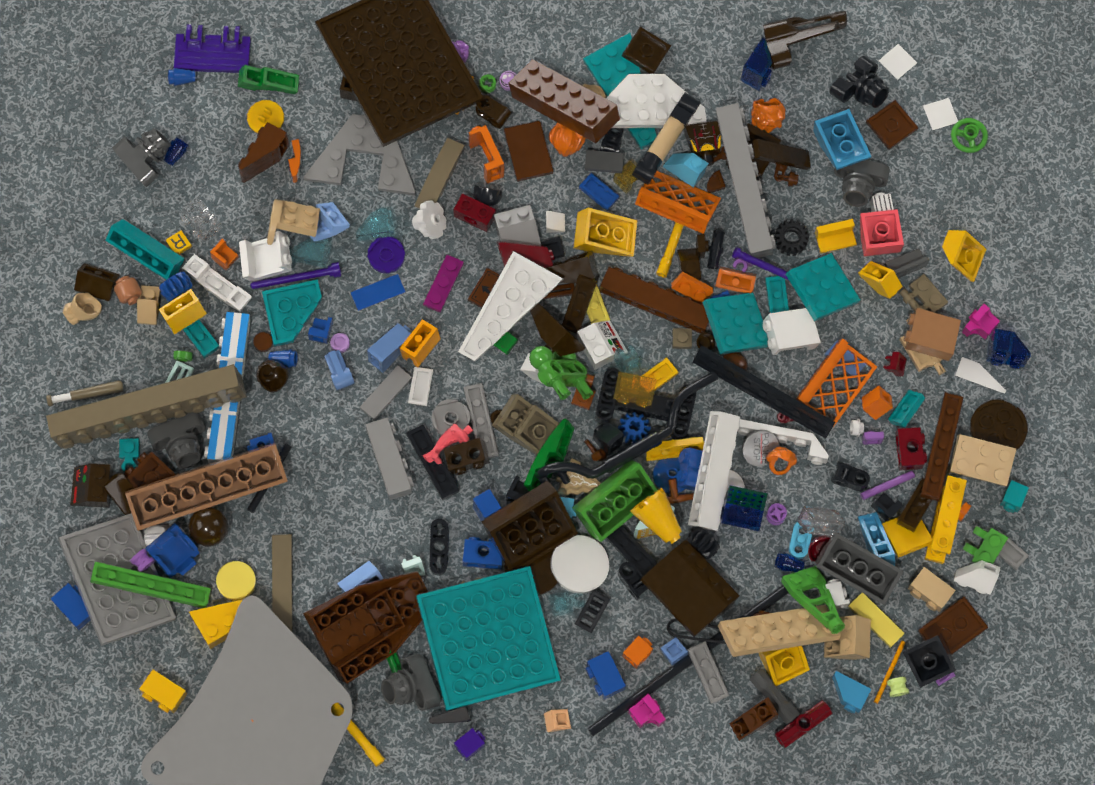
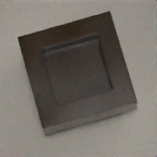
M697 234L696 250L699 258H704L705 253L709 251L708 240H705V234Z

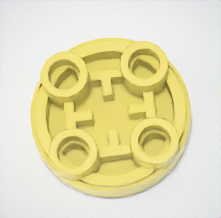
M232 561L221 567L216 577V584L219 592L226 599L238 601L245 599L255 590L256 577L249 565L240 561Z

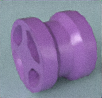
M779 503L771 505L766 514L768 522L772 525L782 524L785 521L787 510Z
M144 548L134 555L130 562L138 567L139 572H144L155 560L147 555V551Z

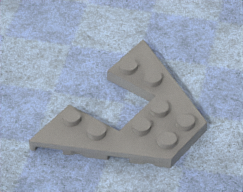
M352 114L304 175V181L341 185L347 151L381 155L383 160L378 191L415 196V189L398 142L395 141L383 147L367 117L364 115Z

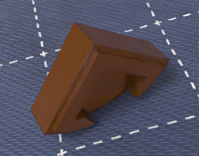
M720 170L714 172L707 182L708 193L723 190L726 187Z

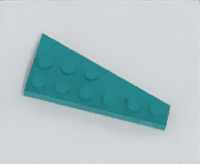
M631 33L583 58V62L604 91L606 97L610 95L628 74H641L638 66L622 57L623 52L632 40ZM627 128L641 150L651 145L657 137L655 128Z

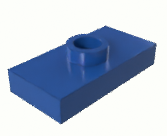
M592 173L579 185L580 190L606 211L620 197Z

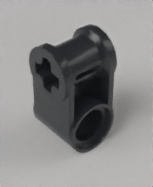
M611 128L602 140L600 151L619 153L623 128ZM617 129L620 133L614 135L610 131Z
M837 463L836 466L838 468L835 476L831 478V482L859 492L867 489L870 476L866 471L852 467L847 463ZM863 478L866 483L858 484L855 479Z
M624 562L621 564L618 570V577L636 600L646 590H649L641 581L644 575L641 574L633 563ZM629 568L632 571V575H623L622 569Z

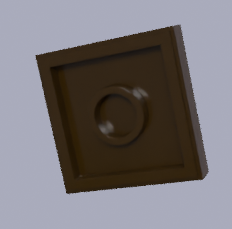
M639 27L623 52L622 57L649 74H654L671 45L644 28Z

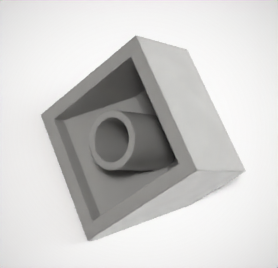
M530 205L493 214L500 241L541 245Z

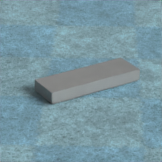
M397 365L365 400L360 409L375 421L412 380V377Z
M706 641L687 649L710 704L728 697V691Z

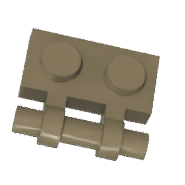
M925 274L909 285V288L913 291L912 293H909L905 288L900 291V295L904 298L903 301L909 304L914 312L917 308L936 313L948 304L946 298ZM918 297L924 305L920 306L915 298Z

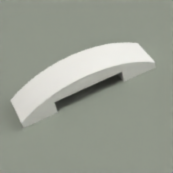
M195 254L182 267L188 275L209 292L240 312L253 298L242 288L236 287L210 268L208 263Z

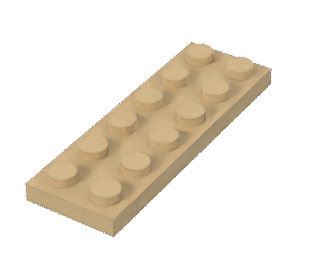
M826 605L815 606L821 613L829 611ZM805 608L720 621L718 625L733 657L839 640L841 636L840 632L832 634L829 629Z

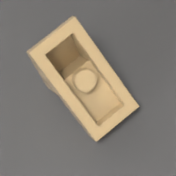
M141 285L142 295L140 299H137V323L157 325L161 291L159 287Z

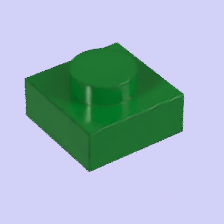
M507 332L494 346L508 355L518 342V339Z

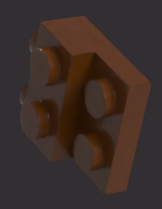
M152 451L147 454L143 452L137 458L139 463L134 468L130 466L123 473L134 488L176 475Z

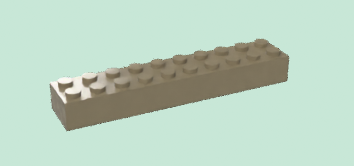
M233 364L47 415L46 418L50 437L60 448L68 449L72 448L74 444L90 443L93 439L108 438L114 433H127L132 428H145L154 422L163 423L172 417L181 418L186 416L187 413H200L205 408H218L223 406V403H236L247 396L242 375Z

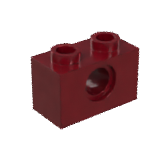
M461 194L453 209L455 218L485 232H488L494 221L493 214H496V209L465 194Z
M921 427L897 429L895 438L899 471L922 469L925 463H927V454L923 452L925 435L921 433ZM907 446H914L916 452L908 451Z

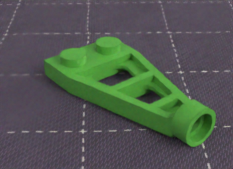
M816 566L782 576L781 582L789 594L829 629L832 634H837L845 628L844 622L838 615L831 593L826 588V580ZM816 587L821 597L811 600L803 594V591ZM825 603L829 611L821 613L815 606Z

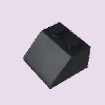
M942 634L903 652L920 688L956 671L950 650Z

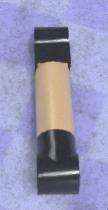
M686 92L682 95L661 131L632 173L633 177L649 185L663 160L701 103L699 100Z

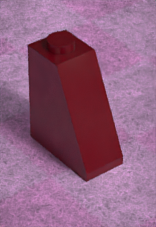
M507 241L497 242L504 267L513 251L543 268L553 266L552 261L555 260L551 249L548 250L546 246Z

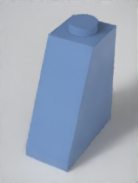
M399 323L367 350L368 361L384 373L401 354L400 347L412 333L411 329L406 325L401 326Z

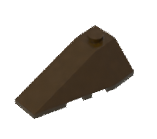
M593 251L568 257L569 259L565 260V263L561 261L553 262V266L545 268L563 278L564 280L561 283H576L579 274L594 279L597 275Z
M540 303L530 310L540 337L547 343L545 347L549 348L552 354L556 352L559 356H565L585 349Z

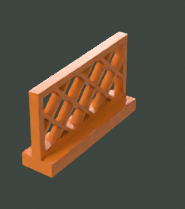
M659 171L656 172L654 177L661 179L662 182L655 183L652 179L649 185L644 183L643 187L639 190L635 205L702 234L705 233L721 200L720 197L699 188H693L689 184ZM671 185H675V186H677L679 189H677V190H672V188H671L670 186H671ZM659 187H665L667 191L660 192ZM691 192L695 194L696 197H689L687 193ZM682 194L684 199L678 200L676 195ZM704 200H710L714 204L707 205ZM698 201H699L700 204L702 205V206L695 207L694 204H693V202H698Z
M842 338L825 358L796 400L817 412L822 410L821 414L826 416L825 409L835 408L836 417L833 421L836 424L877 366L848 345V342ZM847 350L854 355V362H844L843 355ZM858 364H867L871 369L867 374L860 375ZM855 365L856 375L847 377L845 366ZM842 366L843 377L833 378L832 370L835 367ZM857 378L858 387L849 390L847 379ZM844 380L845 391L836 392L834 381ZM831 381L832 392L822 393L821 385L824 382ZM846 393L847 402L838 405L836 394ZM833 395L835 406L825 407L823 396ZM820 396V408H814L808 404L813 397Z

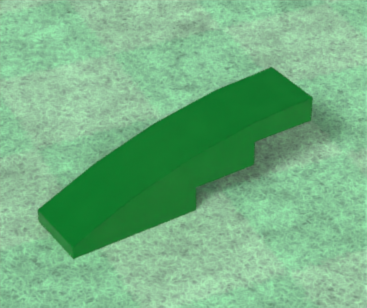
M563 419L536 456L524 482V486L529 491L541 485L535 477L536 471L547 464L564 461L575 429L568 419Z

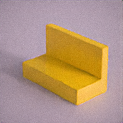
M853 219L816 227L815 236L820 254L857 246L853 233L855 227Z

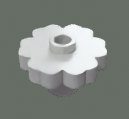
M432 200L421 203L420 210L417 211V214L412 219L413 227L423 233L424 237H429L430 239H437L443 236V230L446 229V217L443 215V208L439 203H434Z

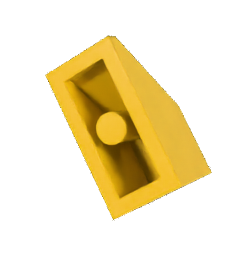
M870 261L858 272L859 276L878 294L890 299L903 287L894 270Z

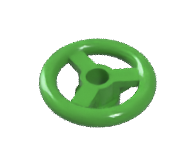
M964 118L953 126L951 139L959 150L966 153H974L986 145L988 132L980 121L973 118ZM968 124L964 130L958 129L960 126ZM979 130H981L982 140L976 146L974 140L978 136ZM957 135L964 137L970 147L963 146L958 141Z

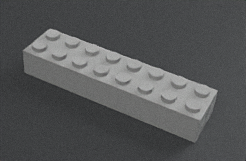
M738 103L716 108L717 120L749 253L756 258L773 255L776 243L774 235L769 234L771 222L769 216L765 217L767 206L765 198L761 199L760 196L763 194L761 181L756 180L758 168L756 162H752V159H754L752 144L747 143V141H750L748 127L743 126V123H746L744 110L739 108Z

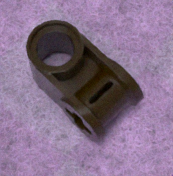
M482 95L484 97L483 101L476 104V114L495 128L501 129L511 116V111L490 96Z

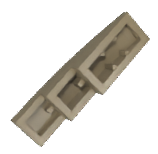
M450 138L446 139L414 205L415 207L420 208V204L425 201L432 200L434 203L438 202L448 180H450L465 145Z

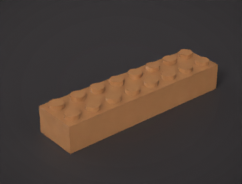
M272 443L125 491V495L137 531L288 482L276 444Z

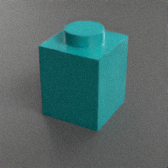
M1011 480L1000 505L1008 512L1018 513L1029 487Z

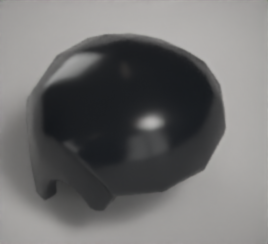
M474 185L473 197L481 203L494 206L500 202L502 191L499 194V190Z

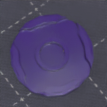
M388 236L380 237L369 246L367 257L369 264L374 270L389 274L401 268L405 260V251L399 240Z

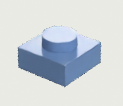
M676 637L660 648V651L671 665H674L688 655V651Z

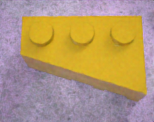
M242 600L189 611L191 618L210 649L226 640Z

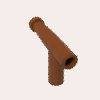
M676 479L668 480L670 496L667 498L670 504L693 500L694 493L678 495Z

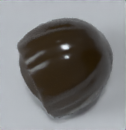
M267 360L258 366L256 371L257 381L268 392H277L287 383L289 374L286 366L282 363Z

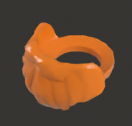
M778 446L766 456L770 470L776 475L786 474L791 466L797 463L795 453L785 447ZM778 457L788 461V466L782 471H777L774 468Z

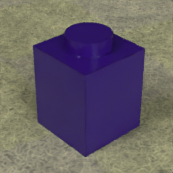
M472 728L454 742V747L468 761L485 747V737L479 730L475 732Z

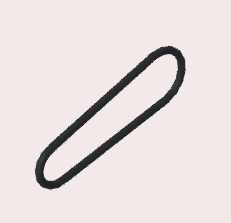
M676 618L667 624V631L673 637L726 644L725 641L673 634L670 631V625L678 621ZM710 624V625L707 626V627L719 629V627H718V626H715V625H711V624Z

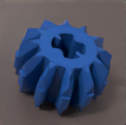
M179 272L160 284L159 289L167 301H172L191 289L193 284L185 272Z
M633 412L631 417L627 413L625 415L626 419H620L622 425H619L618 429L626 437L625 443H628L631 439L633 444L636 440L649 435L647 432L651 430V427L647 426L649 424L648 419L643 420V414L636 417L637 413ZM631 426L638 427L637 431L631 430Z

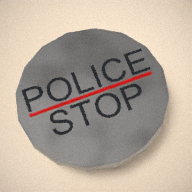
M755 431L748 435L743 442V457L753 466L762 467L768 465L769 462L766 456L776 447H780L779 440L770 431Z

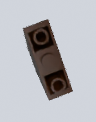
M767 697L729 724L740 741L776 720L778 713L769 697Z

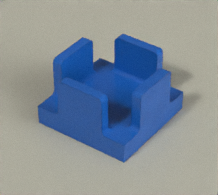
M176 523L145 548L169 578L173 577L176 573L183 576L197 564L194 558L200 553L196 545Z

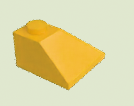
M948 230L942 248L950 264L968 280L974 282L986 248L967 231Z
M802 646L759 653L769 677L776 686L810 670Z

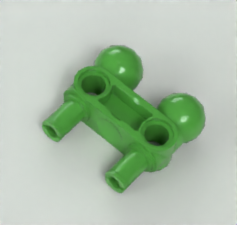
M538 346L531 351L529 360L531 365L538 369L537 375L539 380L544 385L553 387L560 400L566 399L571 394L567 387H576L583 400L590 398V395L594 394L586 382L587 369L580 361L576 360L575 353L559 356L556 352L552 354V351L545 346Z

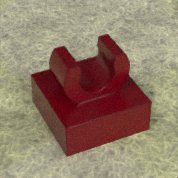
M893 352L892 356H886L885 359L890 362V365L883 366V368L888 372H892L895 376L903 377L907 359L900 352Z

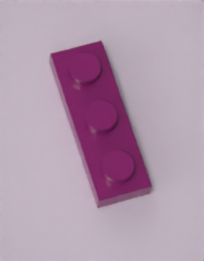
M446 255L423 306L441 313L464 265L463 261Z

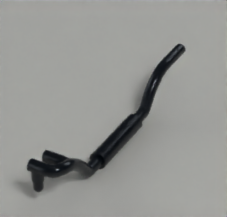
M712 371L696 380L677 394L670 408L667 427L663 430L652 432L603 460L602 464L594 469H589L572 462H554L536 471L535 477L541 484L546 481L550 483L548 475L555 472L565 485L570 483L567 472H574L586 478L594 479L605 473L610 474L624 464L661 445L663 440L675 432L679 410L683 402L693 393L718 380L716 372Z

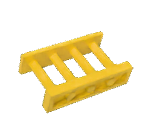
M947 476L939 502L937 501L930 535L933 541L931 545L927 546L924 560L944 564L946 554L950 555L967 480Z

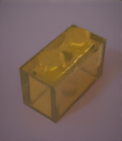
M618 372L613 399H617L620 403L633 402L640 407L651 406L656 379Z

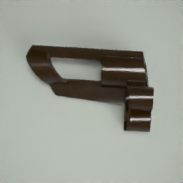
M839 11L811 19L792 17L764 24V34L773 70L790 66L792 58L787 47L788 45L844 29L847 25L846 11ZM831 18L830 23L810 27L803 30H798L797 28H795L798 26Z

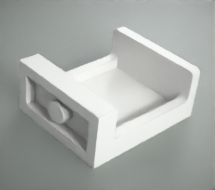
M276 231L272 245L267 244V238L252 243L247 240L240 241L243 278L254 282L292 271V257L289 250L290 239L288 235L281 231Z
M806 308L769 313L763 320V329L768 336V347L773 355H777L780 351L807 347V350H812L821 343L816 324Z

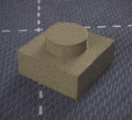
M673 328L672 349H692V329Z

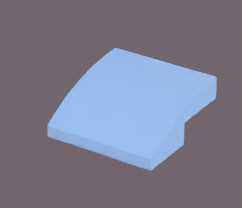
M333 202L316 204V208H320L316 237L310 236L313 241L327 239L349 228L350 224Z

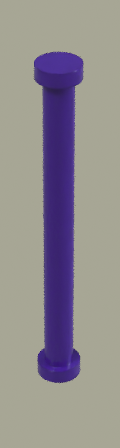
M738 247L735 248L732 254L733 258L742 259L789 280L786 276L787 271L742 252Z

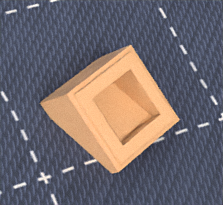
M568 709L550 710L544 713L547 732L571 729Z

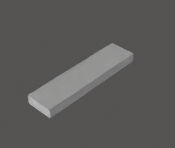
M482 383L463 387L475 439L480 437L485 441L489 459L499 457Z

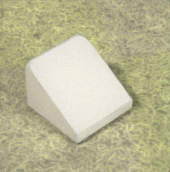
M546 211V233L565 232V214Z

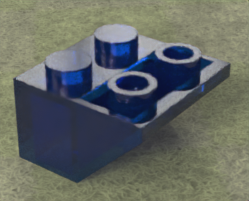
M995 329L989 339L986 361L991 362L995 366L1005 364L1010 365V368L1013 369L1024 368L1031 357V352L1015 332Z

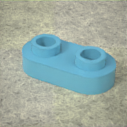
M798 521L793 527L789 553L795 559H803L808 553L813 533V527L808 521ZM799 529H805L806 533L800 534ZM800 547L802 552H796L795 548Z

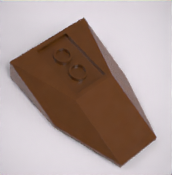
M418 571L358 585L303 613L338 680L348 684L397 652L421 623L422 618L416 595L427 593L428 590Z

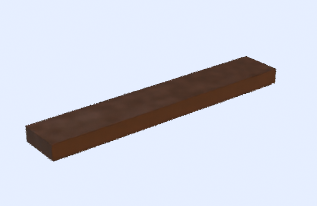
M947 392L944 393L920 497L938 502L940 500L964 397Z

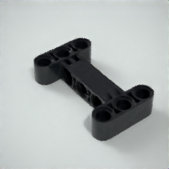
M617 368L606 370L595 414V419L599 424L605 425L610 423L614 410L631 414L636 412L637 415L643 414L645 417L668 422L670 408L674 399L620 387L621 372ZM614 375L618 380L611 382L608 380V377ZM689 384L683 385V386L680 388V391H681L683 388H685L686 386H688ZM696 392L692 394L691 398L686 399L680 410L687 411L688 415L683 417L678 414L677 428L683 429L684 433L678 435L674 432L671 435L672 439H686ZM610 393L613 395V398L607 400L603 395ZM606 411L609 413V416L603 418L599 413Z

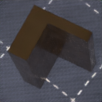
M84 263L77 270L74 290L81 293H89L93 297L110 301L113 287L116 285L120 274Z

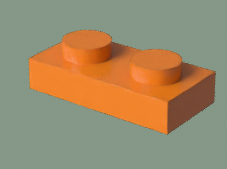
M683 271L671 283L672 289L692 298L700 304L713 293V287Z

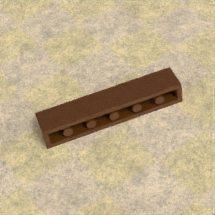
M608 267L600 285V293L687 329H692V331L702 334L706 332L709 320L703 303H696L688 296H679L671 289H662L654 282L649 281L647 283L637 275H628L620 268Z

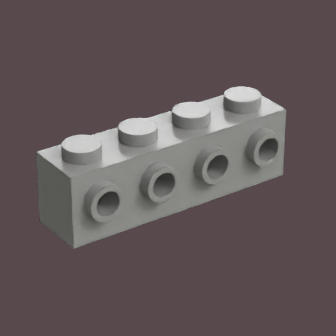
M387 417L365 424L389 500L411 494V487H414L411 475L407 476L405 469H408L405 458L400 456L399 452L402 451L399 440L395 441L393 434L396 433L393 422L389 423Z

